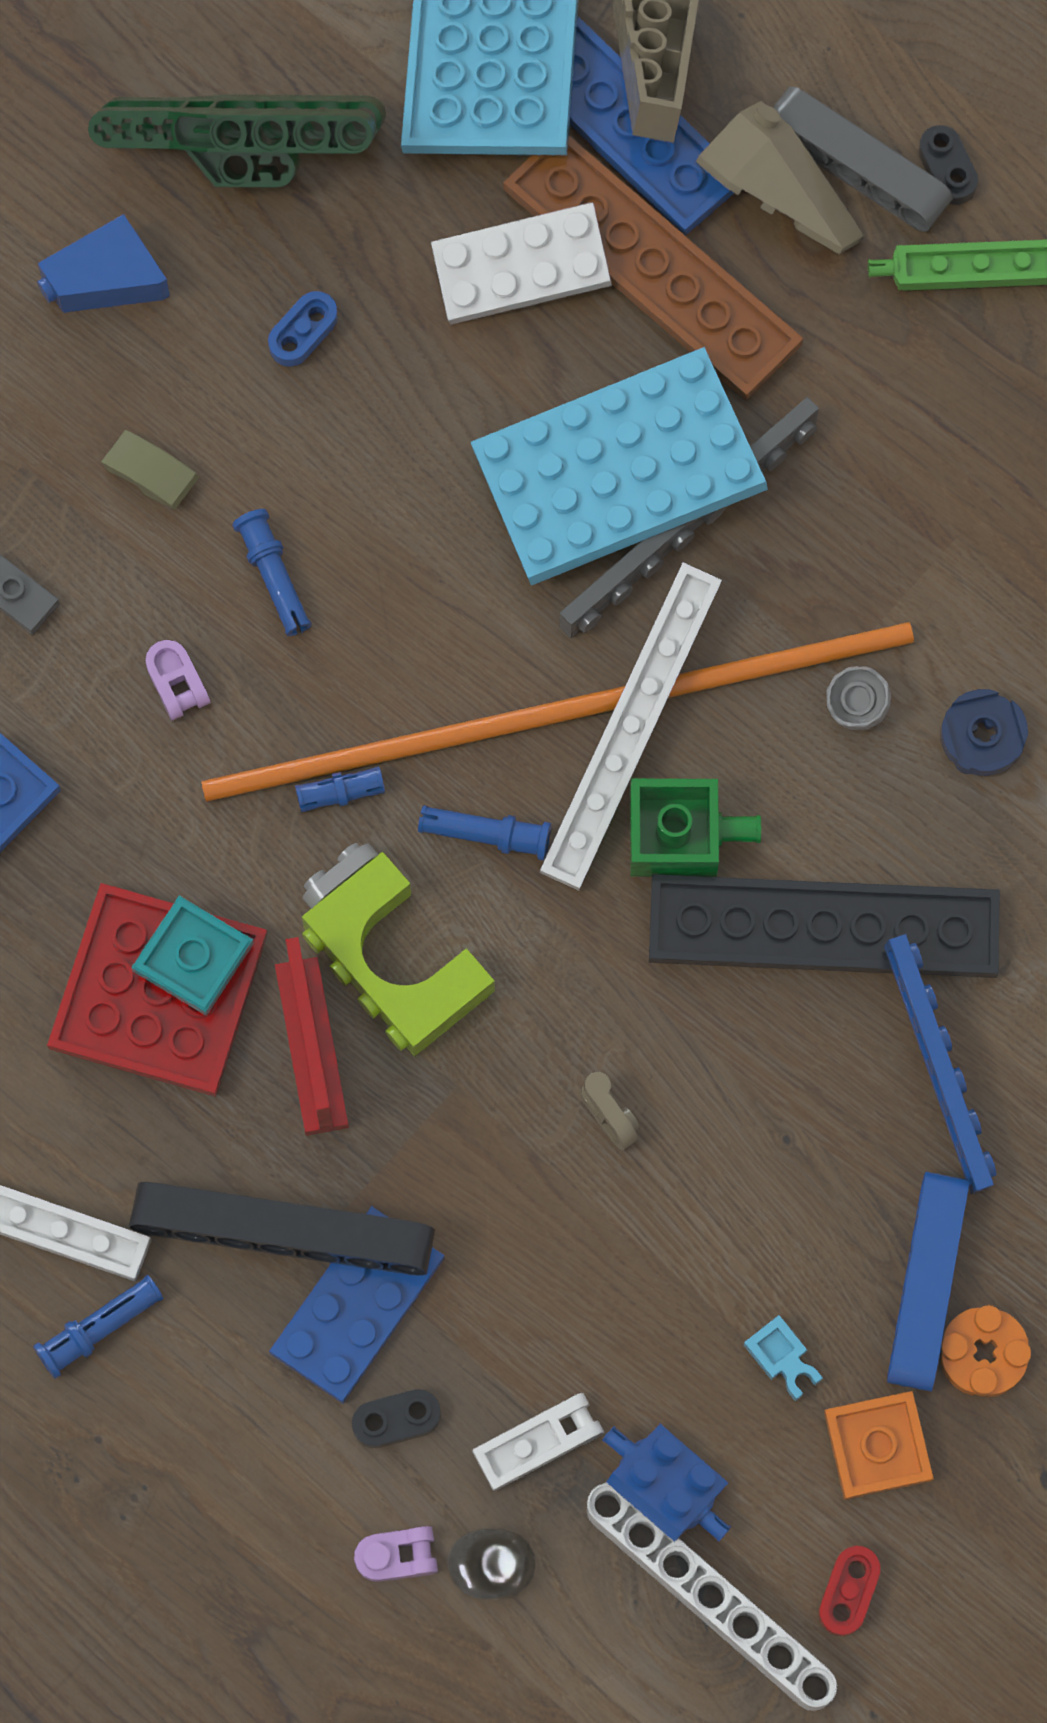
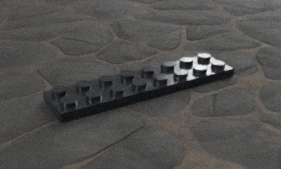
M652 874L649 963L893 973L884 945L889 939L906 934L909 944L916 943L923 961V968L918 969L920 975L997 978L999 974L1000 890Z

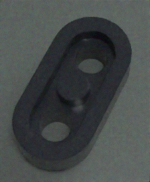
M944 125L928 128L921 136L919 144V156L927 173L941 181L951 191L953 199L949 204L960 205L968 202L975 194L978 176L959 135L955 130ZM937 140H942L946 142L948 146L944 148H939L934 144V142ZM953 175H959L964 179V181L961 183L953 182L950 177Z
M420 1389L366 1402L353 1415V1433L356 1439L368 1448H381L430 1434L438 1426L441 1415L440 1406L437 1399L431 1393ZM413 1405H423L427 1410L426 1415L421 1419L412 1418L409 1410ZM371 1416H378L383 1420L382 1427L377 1431H371L366 1427V1421Z

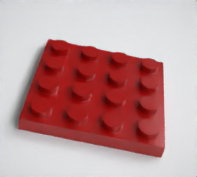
M100 883L47 1043L48 1049L216 1097L268 935L267 930L213 915L253 939L254 944L206 1016L136 974L131 968L174 903Z

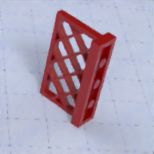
M299 937L285 939L289 962L275 964L305 1135L349 1128L318 957L302 959Z

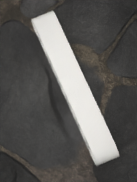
M607 1483L598 1485L591 1491L588 1497L587 1515L592 1524L798 1705L806 1710L817 1711L823 1709L832 1701L836 1694L837 1683L831 1671L679 1538L676 1542L671 1540ZM602 1496H612L620 1505L618 1514L610 1518L600 1516L594 1507L596 1500ZM639 1525L650 1528L654 1535L653 1543L645 1548L633 1545L628 1536L632 1528ZM673 1555L684 1558L689 1567L688 1573L680 1578L670 1577L664 1571V1560ZM707 1585L717 1587L723 1596L722 1604L713 1609L704 1607L698 1599V1591L702 1587ZM742 1615L751 1617L757 1624V1634L749 1639L738 1637L732 1627L733 1620ZM774 1646L787 1648L792 1656L791 1666L783 1670L772 1667L767 1658L769 1649ZM816 1676L825 1682L827 1694L823 1699L811 1700L804 1694L802 1685L807 1677Z

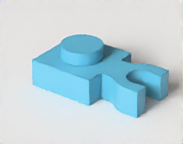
M780 1315L744 1342V1347L771 1380L780 1373L786 1381V1389L794 1401H797L803 1395L802 1391L795 1384V1379L798 1376L805 1375L809 1377L814 1386L823 1379L814 1367L802 1363L799 1359L807 1352V1349Z

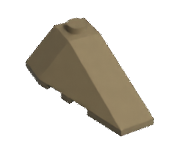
M762 101L739 112L696 160L700 166L727 189L737 195L743 189L762 200L761 209L771 215L774 211L784 213L794 219V225L797 230L839 255L861 242L864 234L793 128L780 117L774 108Z

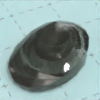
M503 1528L479 1529L464 1535L452 1546L448 1557V1571L453 1583L465 1594L477 1599L502 1600L517 1596L530 1584L536 1567L535 1554L530 1544L518 1533Z

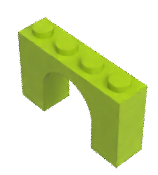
M381 852L302 916L305 929L302 936L314 952L318 954L323 950L333 961L329 967L344 986L351 982L361 994L357 1000L366 1013L373 1019L379 1015L389 1028L385 1030V1033L391 1042L400 1051L407 1048L415 1057L494 993L495 981L467 948L429 979L414 985L388 983L370 970L362 955L363 945L368 933L374 925L411 896V884L390 859Z

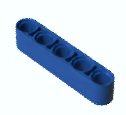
M926 1171L924 1173L887 1383L930 1392L933 1389L968 1195L969 1180Z

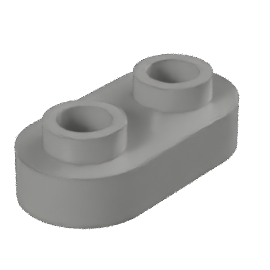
M357 843L350 845L339 855L337 859L339 863L327 873L321 870L308 879L304 885L307 891L303 895V900L312 909L378 856V853L369 843L359 846Z

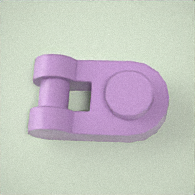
M163 640L151 646L146 655L147 670L171 721L184 716L183 711L197 705L198 708H201L211 703L186 650L181 644L171 640ZM185 680L189 690L175 696L171 686Z
M417 1527L365 1537L355 1550L354 1561L357 1570L364 1578L377 1582L438 1573L437 1559L432 1558L430 1542L434 1541L433 1527ZM412 1545L414 1561L401 1563L399 1547Z

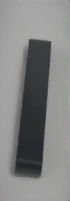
M154 1182L138 1183L129 1222L131 1230L151 1236L415 1276L427 1275L435 1235L433 1227L414 1221Z

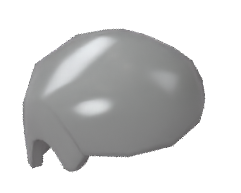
M855 666L844 669L833 677L826 690L828 711L838 724L849 730H869L881 723L890 710L891 691L888 682L871 667Z

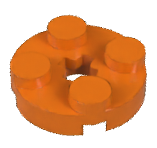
M990 1305L981 1308H971L956 1316L944 1331L940 1348L941 1367L950 1383L963 1393L981 1397L1000 1396L1015 1387L1025 1374L1031 1356L1028 1337L1020 1323L1010 1314ZM978 1341H981L983 1344L992 1343L995 1347L992 1354L996 1360L992 1363H989L986 1359L978 1362L974 1358L977 1352L974 1344Z

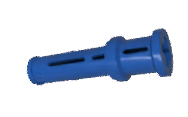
M256 509L237 518L232 526L235 532H239L242 535L248 549L246 555L248 562L253 567H258L285 628L286 635L295 636L298 633L293 617L296 619L301 633L308 630L312 624L305 613L281 559L284 547L281 541L275 540L267 522L270 517L266 509Z
M426 805L422 806L421 814L423 817L419 818V833L425 832L496 845L498 850L504 854H509L512 850L537 855L538 860L545 861L552 829V823L550 822L537 825L517 821L516 817L512 815L504 816L503 820L431 808Z
M147 1275L143 1280L109 1301L78 1323L76 1320L64 1324L65 1330L44 1344L36 1343L33 1345V1348L48 1372L56 1379L61 1376L60 1370L82 1355L86 1358L92 1355V1351L95 1350L94 1344L164 1298L156 1284Z

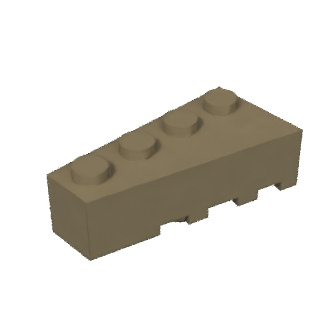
M614 0L613 12L632 133L635 136L674 143L682 109L699 0Z

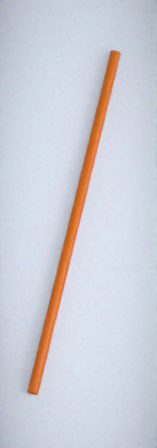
M907 622L680 673L668 698L914 643L912 627ZM625 686L203 780L201 783L205 801H213L613 711Z

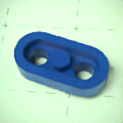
M319 291L306 293L275 325L269 334L268 345L271 357L278 364L283 366L301 364L333 330L338 316L336 303L332 297ZM314 313H320L324 318L321 321L315 322L310 319V316ZM287 343H294L297 345V348L294 351L288 352L283 349V346Z

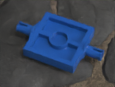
M659 1424L647 1438L639 1440L635 1444L621 1433L616 1426H613L602 1439L603 1442L607 1443L623 1457L620 1460L619 1466L606 1483L671 1540L676 1542L687 1529L696 1527L698 1524L716 1538L718 1542L731 1529V1526H728L711 1511L714 1500L723 1491L728 1482L664 1426Z

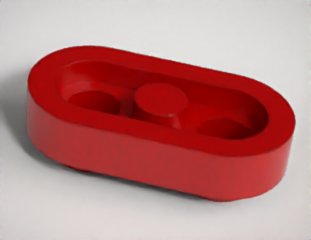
M852 1546L842 1551L836 1559L818 1612L823 1628L835 1636L853 1634L864 1621L881 1569L877 1556L870 1549L863 1546ZM850 1564H861L865 1570L864 1576L860 1579L851 1577L848 1572ZM838 1605L845 1606L849 1610V1619L844 1622L836 1620L833 1616L834 1607Z

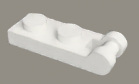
M584 1393L577 1394L472 1450L493 1492L577 1447L595 1440L605 1433L599 1421H593L587 1407L590 1404ZM571 1416L578 1430L566 1435L559 1421Z

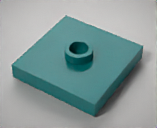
M178 896L131 968L136 974L207 1016L254 942L253 939L183 897Z

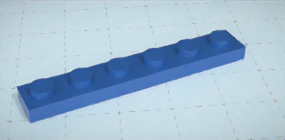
M906 934L889 939L884 948L965 1179L969 1180L970 1194L986 1190L994 1185L991 1177L996 1176V1168L989 1151L982 1152L977 1135L982 1134L978 1116L974 1109L967 1110L962 1095L967 1092L964 1076L959 1067L953 1069L947 1053L952 1051V1043L948 1031L944 1025L938 1027L933 1010L938 1009L937 1000L931 985H924L918 969L923 968L920 951L916 943L909 944Z

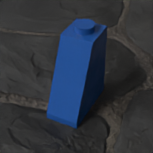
M124 214L38 263L41 279L37 281L38 287L47 302L51 303L55 300L63 313L160 301L170 296L166 277Z

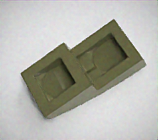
M127 430L123 432L101 461L108 472L137 485L145 496L174 510L199 479L197 473L185 464Z

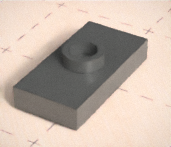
M0 555V611L33 636L60 605L59 599Z

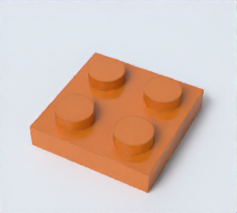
M913 1391L825 1409V1420L844 1500L927 1483L933 1480Z

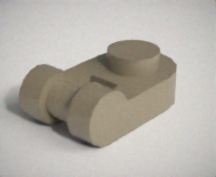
M593 1072L585 1080L580 1092L581 1099L608 1138L622 1151L638 1141L636 1131L640 1129L639 1123L627 1107L621 1109L609 1093L611 1088L609 1077L602 1072Z

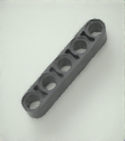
M793 86L788 87L773 106L780 117L793 128L816 164L913 228L922 232H928L953 199L951 191L941 181L801 89Z

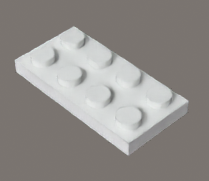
M593 202L431 242L450 325L612 286Z

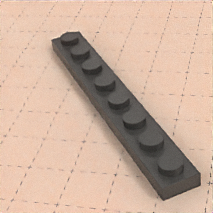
M808 397L750 446L761 471L765 468L768 471L775 469L786 457L787 453L785 451L796 441L799 444H803L816 431L819 408ZM726 507L641 541L560 612L559 627L570 638L580 630L583 633L591 630L601 619L602 615L600 613L611 603L617 606L623 602L632 592V585L642 576L647 579L654 575L664 563L662 558L673 549L678 552L686 547L695 536L693 531L704 522L708 525L713 523L720 517Z

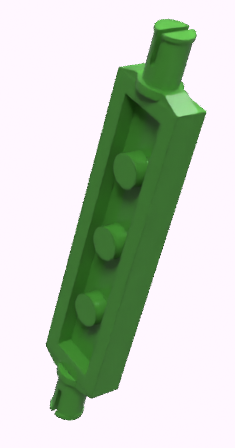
M1047 240L896 246L893 259H868V277L893 276L898 291L1047 285Z

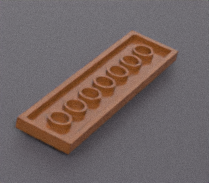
M570 136L568 137L567 155H531L503 182V190L534 217L593 202L612 285L690 353L705 347L717 376L745 401L803 345V337Z

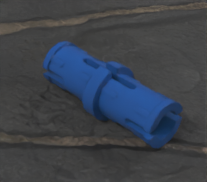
M379 766L345 775L337 772L332 774V778L295 785L301 813L335 804L343 807L348 805V801L385 794Z

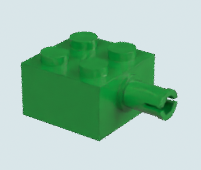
M631 778L630 876L652 877V874L717 877L719 846H722V842L761 843V815L722 816V812H719L718 779Z

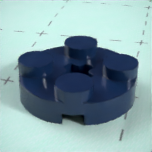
M990 689L972 690L959 696L947 710L940 730L943 750L947 757L955 764L956 769L964 774H975L978 776L996 775L1009 769L1020 759L1028 736L1027 721L1021 708L1013 700L1010 702L1005 697L999 696V692ZM984 723L987 729L994 728L996 734L990 736L989 742H982L981 739L974 737L973 733L977 731V724Z

